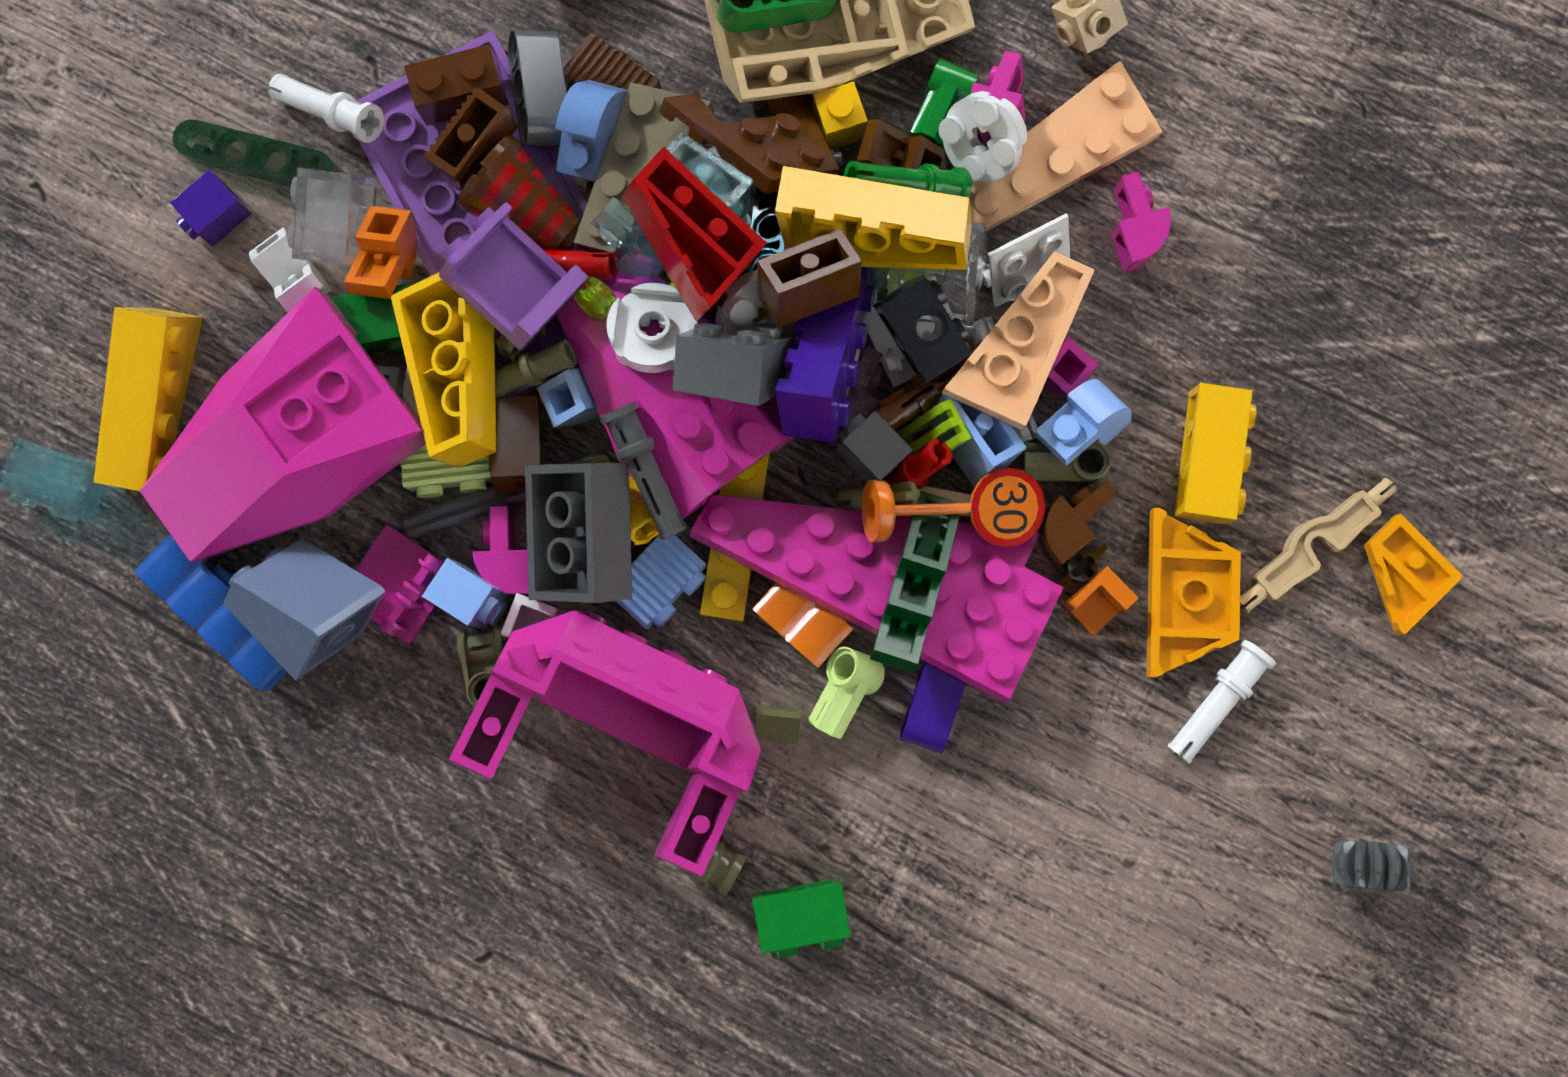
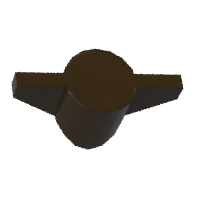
M1103 543L1091 554L1086 551H1079L1064 563L1065 576L1056 584L1063 587L1070 581L1084 583L1093 579L1097 575L1099 568L1096 559L1108 547Z

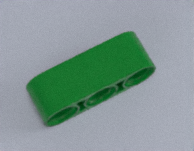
M720 0L717 9V19L726 30L733 33H743L825 19L832 14L838 0H787V2L779 0ZM731 2H741L747 8H738L734 6Z

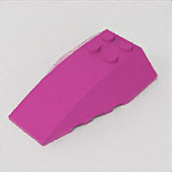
M625 249L619 259H617V275L614 277V281L587 279L577 293L556 315L567 341L572 345L579 369L593 397L599 416L631 402H637L639 408L636 410V413L647 436H652L655 441L653 444L655 448L651 451L684 520L704 506L712 494L773 450L775 453L797 437L783 435L777 397L756 406L672 390L674 370L646 373L625 366L617 360L607 333V317L612 304L618 298L621 301L626 295L632 293L631 288L640 284L662 283L669 285ZM706 314L698 319V323L716 325V322ZM654 319L650 320L649 326H641L640 330L647 332L648 336H656L658 333H662L665 328H661L659 321ZM603 424L612 442L614 452H616L618 448L608 429L607 424ZM629 469V475L634 480V477Z

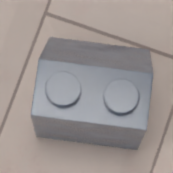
M300 539L289 547L285 545L276 547L256 567L252 568L248 565L237 571L228 582L230 588L223 604L296 681L360 637L386 591L378 583L306 540Z

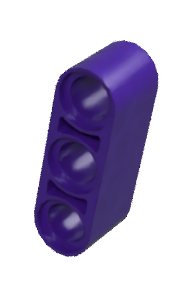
M923 660L901 728L899 740L942 754L947 744L966 683Z

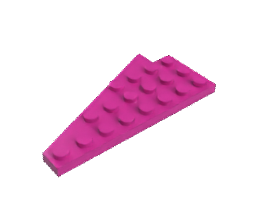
M712 494L693 525L690 537L877 635L911 517L895 516L894 530L890 538L883 542L871 543L864 532L862 511ZM958 522L946 573L940 584L920 659L1006 704L1011 699L1064 587L1024 567L1040 533L1036 532L1033 537L1021 545L1003 547L992 545L980 537L971 523Z

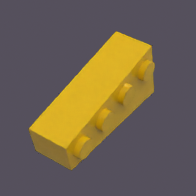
M114 307L93 483L140 491L174 444L203 317L158 308Z

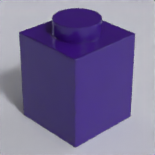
M210 169L170 202L181 215L175 221L193 240L200 236L211 246L218 243L252 214L226 183Z

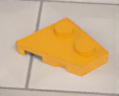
M1401 513L1394 515L1364 544L1392 629L1398 636L1405 635L1464 577Z

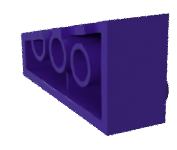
M868 267L861 268L860 293L858 297L801 319L796 323L794 349H788L784 361V368H786L785 379L779 378L775 389L784 436L836 443L839 428L847 427L851 401L846 400L848 387L856 388L859 375V361H854L857 349L864 350L867 339L868 325L863 323L865 312L872 313L874 308L872 305L875 303L876 287L869 285Z

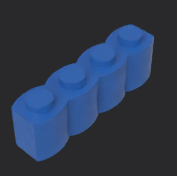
M169 534L134 570L136 575L153 592L165 600L181 619L195 629L217 653L225 658L257 690L271 691L288 673L223 604L230 588L228 582L235 574L226 565L219 563L215 566L209 558L194 563L190 562L171 534Z

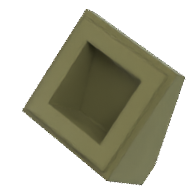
M760 705L756 710V738L758 740L796 743L799 736L801 712L797 709Z

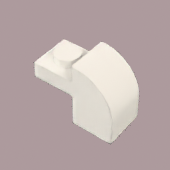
M284 227L249 252L250 261L273 287L276 299L287 312L295 307L314 287L324 294L331 291L322 275Z

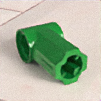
M940 58L925 91L926 98L911 127L909 137L922 135L939 147L944 148L943 140L939 135V125L956 102L971 94L973 84L977 83L979 75Z

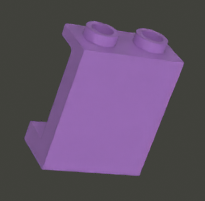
M505 202L496 212L488 207L472 224L471 227L475 232L466 241L459 236L446 248L441 255L446 262L438 276L521 351L577 293L589 276L576 264L566 272L510 220L509 214L513 207Z

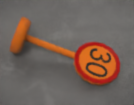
M1008 467L993 470L981 478L971 494L970 503L895 505L894 494L890 485L884 480L870 479L866 482L862 496V522L867 539L871 543H876L890 538L894 530L895 516L970 514L972 525L980 537L992 545L1012 547L1025 543L1036 534L1043 522L1046 505L1043 491L1035 478L1023 470Z

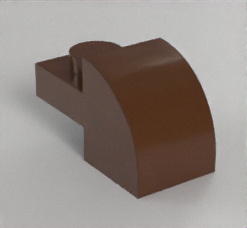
M874 119L867 122L857 161L859 163L917 169L923 164L929 163L938 166L939 169L946 170L949 158L943 148L922 135L909 137L883 120Z
M1107 481L1097 488L1091 483L1087 484L1070 499L1075 505L1073 508L1061 495L1046 509L1039 529V537L1046 557L1055 568L1064 564L1096 537L1085 522L1118 495Z

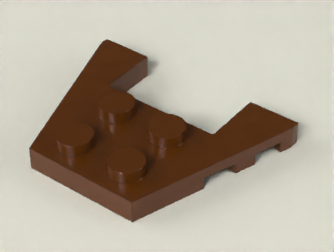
M697 94L664 97L659 113L665 119L672 122L675 117L690 127L689 137L700 145L709 143L714 145L724 153L722 162L765 194L779 191L783 166L836 175L839 170L804 95L763 100L776 116L757 119L744 118L742 121L721 123Z

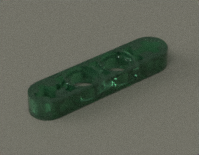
M192 119L181 122L173 132L172 141L176 150L187 160L196 164L321 194L334 188L339 178V171L335 163L326 153L320 150ZM199 135L207 143L214 144L213 151L208 146L194 144L193 148H191L187 141L188 139H196ZM234 142H243L246 146L244 157L235 162L228 161L225 156L227 147ZM275 152L285 153L287 163L284 168L277 172L268 171L266 168L268 156ZM298 161L303 167L317 169L320 163L326 170V173L324 175H317L314 181L308 172L298 169Z

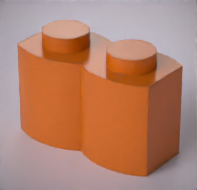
M775 583L752 608L818 669L854 630L848 624V620L778 583Z

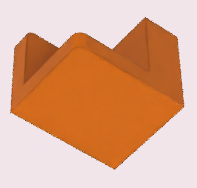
M1107 566L1099 569L1097 575L1081 586L1062 606L1089 634L1095 635L1119 612L1126 611L1139 598Z

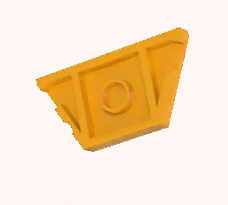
M1161 508L1150 510L1146 677L1161 676L1169 670L1238 641L1240 635L1241 552L1223 542H1217L1209 538L1207 533L1192 525L1187 526L1174 519Z

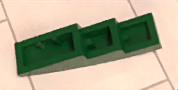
M921 490V496L918 497V504L958 503ZM960 514L912 515L870 660L914 674L919 663L927 627L933 616L940 584L946 573Z

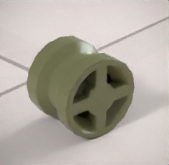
M718 841L703 876L696 875L694 879L700 883L709 882L715 885L717 892L726 897L747 857L741 853L732 854L726 851L724 844Z

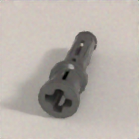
M634 401L600 416L599 420L601 424H607L618 448L615 452L617 459H620L622 463L627 462L659 532L660 539H665L685 530L687 525L680 515L669 487L651 451L655 448L653 445L655 441L652 436L646 435L636 413L639 406Z

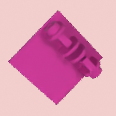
M387 524L356 568V571L378 583L386 591L371 620L379 624V628L393 637L397 636L410 645L436 607V605L423 598L422 595L444 561Z

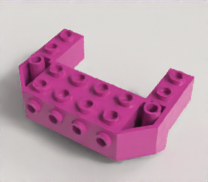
M574 610L512 631L449 761L491 780L531 698L692 773L654 856L702 877L740 792L748 791L761 751L740 690L727 684L728 679L721 674L705 668L703 671H700L688 665V660L683 656L670 650L664 649L661 652L647 645L648 641L645 638L627 630L621 633L607 626L608 622L605 619L588 611L579 613Z

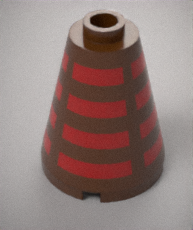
M507 135L481 162L480 165L483 167L476 176L472 174L456 200V205L463 211L479 217L488 207L496 212L507 202L513 207L509 214L510 220L541 249L570 250L575 244L574 239L578 231L577 226L581 220L518 141L512 136Z

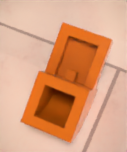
M370 206L355 235L360 250L344 280V284L349 294L390 299L399 278L410 279L417 255L416 224L411 210Z

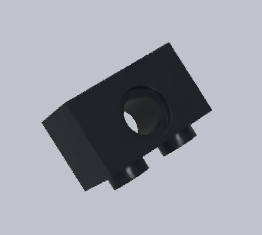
M916 276L872 306L917 379L928 383L972 354L966 344L970 340L966 328L957 317L951 319L943 306L948 300L942 288L934 279L929 282L926 277ZM929 314L934 320V331L928 338L921 339L917 334L916 325L922 316Z

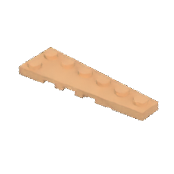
M1121 61L1110 67L1027 132V143L1023 145L1020 158H1023L1013 171L996 181H976L972 183V191L969 197L972 222L970 240L1160 137L1163 131Z

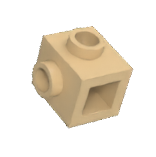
M1060 0L1051 7L1057 23L1054 29L1059 40L1065 46H1072L1087 54L1101 48L1107 42V39L1128 25L1120 0Z

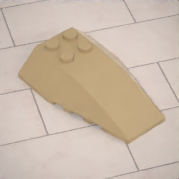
M704 0L723 81L740 103L818 93L971 32L975 28L969 0H838L832 14L822 20L733 33L722 27L717 19V9L720 0ZM731 2L734 6L738 8H747L741 2Z

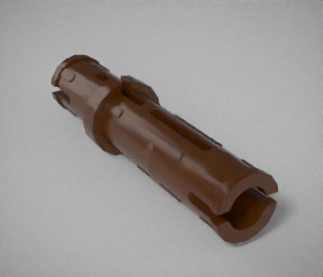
M980 340L978 344L970 348V351L973 353L983 340ZM971 354L928 383L924 381L918 384L910 383L904 387L903 394L875 411L893 430H896L918 414L922 416L931 410L930 406L941 398L943 389L957 374Z

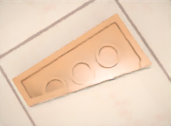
M1054 251L990 333L943 389L942 394L1023 430L1029 421L1095 269Z

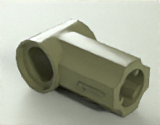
M1097 441L1081 453L1091 454L1097 460L1098 469L1093 474L1086 473L1079 467V456L1065 466L1042 443H1024L1027 448L1020 456V470L1035 478L1037 482H1073L1084 486L1089 483L1093 484L1106 475L1112 462L1111 454L1107 447Z

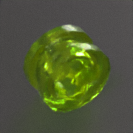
M589 277L585 281L586 289H578L574 293V298L590 317L599 322H604L608 317L607 310H610L617 297L603 282L594 277Z

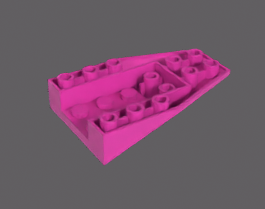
M316 287L221 377L140 490V493L190 562L194 563L325 519L426 444L421 421L408 402L397 395L355 338V335H357L356 331L334 301Z

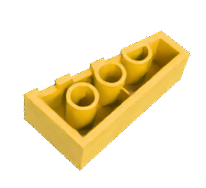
M783 166L775 213L785 250L841 229L861 258L862 267L967 270L972 228L970 200L968 197Z
M440 272L391 295V300L428 455L435 460L461 468L497 452L494 326L438 276Z

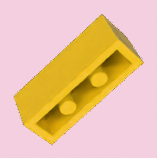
M1199 383L1189 391L1174 517L1225 525L1237 520V516L1243 513L1246 503V491L1241 489L1242 474L1247 472L1251 461V447L1246 446L1247 433L1254 426L1257 412L1256 404L1251 403L1253 390Z

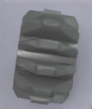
M1341 840L1335 843L1331 869H1333V880L1340 886L1403 892L1410 887L1413 863L1411 862L1410 851L1403 845Z

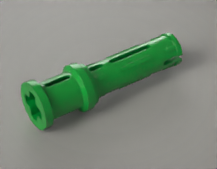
M850 161L844 172L845 177L968 198L972 191L971 175L964 167L942 170L938 166L928 163L923 164L917 169Z

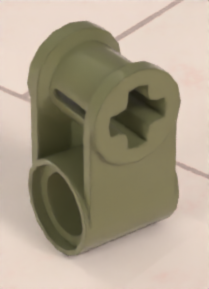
M503 626L495 627L494 632L472 636L464 632L459 633L457 636L458 655L463 668L466 696L474 708L481 696L483 686L488 682L492 670L508 641L507 637L501 635Z

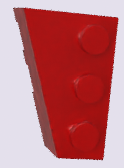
M664 146L635 176L622 195L695 321L701 318L767 244L764 239Z

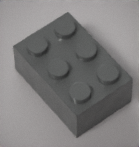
M627 463L525 465L529 600L599 603L632 599L629 467Z

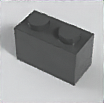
M876 411L867 419L859 413L838 435V439L842 443L835 450L865 483L870 479L882 480L912 451L910 446Z

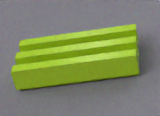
M952 399L939 403L897 432L912 449L908 455H915L919 450L927 446L930 441L939 438L952 428H954L957 435L945 442L951 451L971 439ZM944 414H947L949 419L914 441L913 435Z

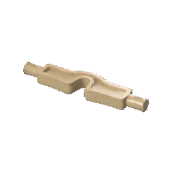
M1383 478L1369 492L1360 491L1351 495L1327 516L1317 517L1299 525L1287 538L1283 552L1252 576V581L1255 585L1240 596V606L1243 605L1240 609L1248 614L1264 599L1276 600L1294 585L1317 572L1321 564L1311 548L1313 538L1321 541L1331 552H1340L1345 549L1367 525L1381 515L1382 512L1378 506L1397 492L1395 485L1390 486L1393 482Z

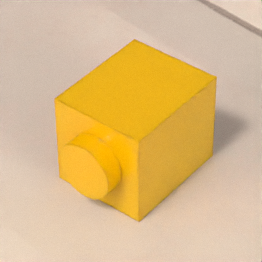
M854 81L813 94L812 113L828 147L839 146L840 148L863 140L868 121Z

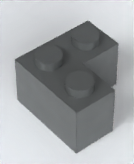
M708 323L694 324V329L676 335L672 390L759 406L776 397L775 389L779 378L785 379L786 368H784V361L788 349H794L795 335L781 333L782 327L778 329L773 324H755L754 329L738 331L737 335L721 333L722 327L719 325Z

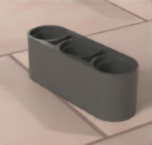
M511 29L508 39V60L520 141L525 146L560 147L562 131L555 129L561 104L567 92L558 35L552 31Z

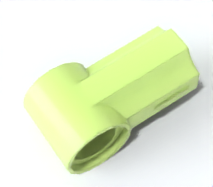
M846 646L839 647L829 657L826 666L829 681L808 718V722L815 728L838 739H841L864 695L875 693L882 685L885 675L882 663L870 660V655Z

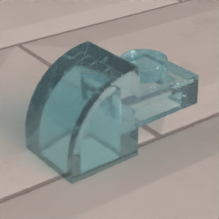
M612 197L590 224L598 230L599 236L605 243L624 252L615 267L637 277H651L666 271L632 212L616 198Z

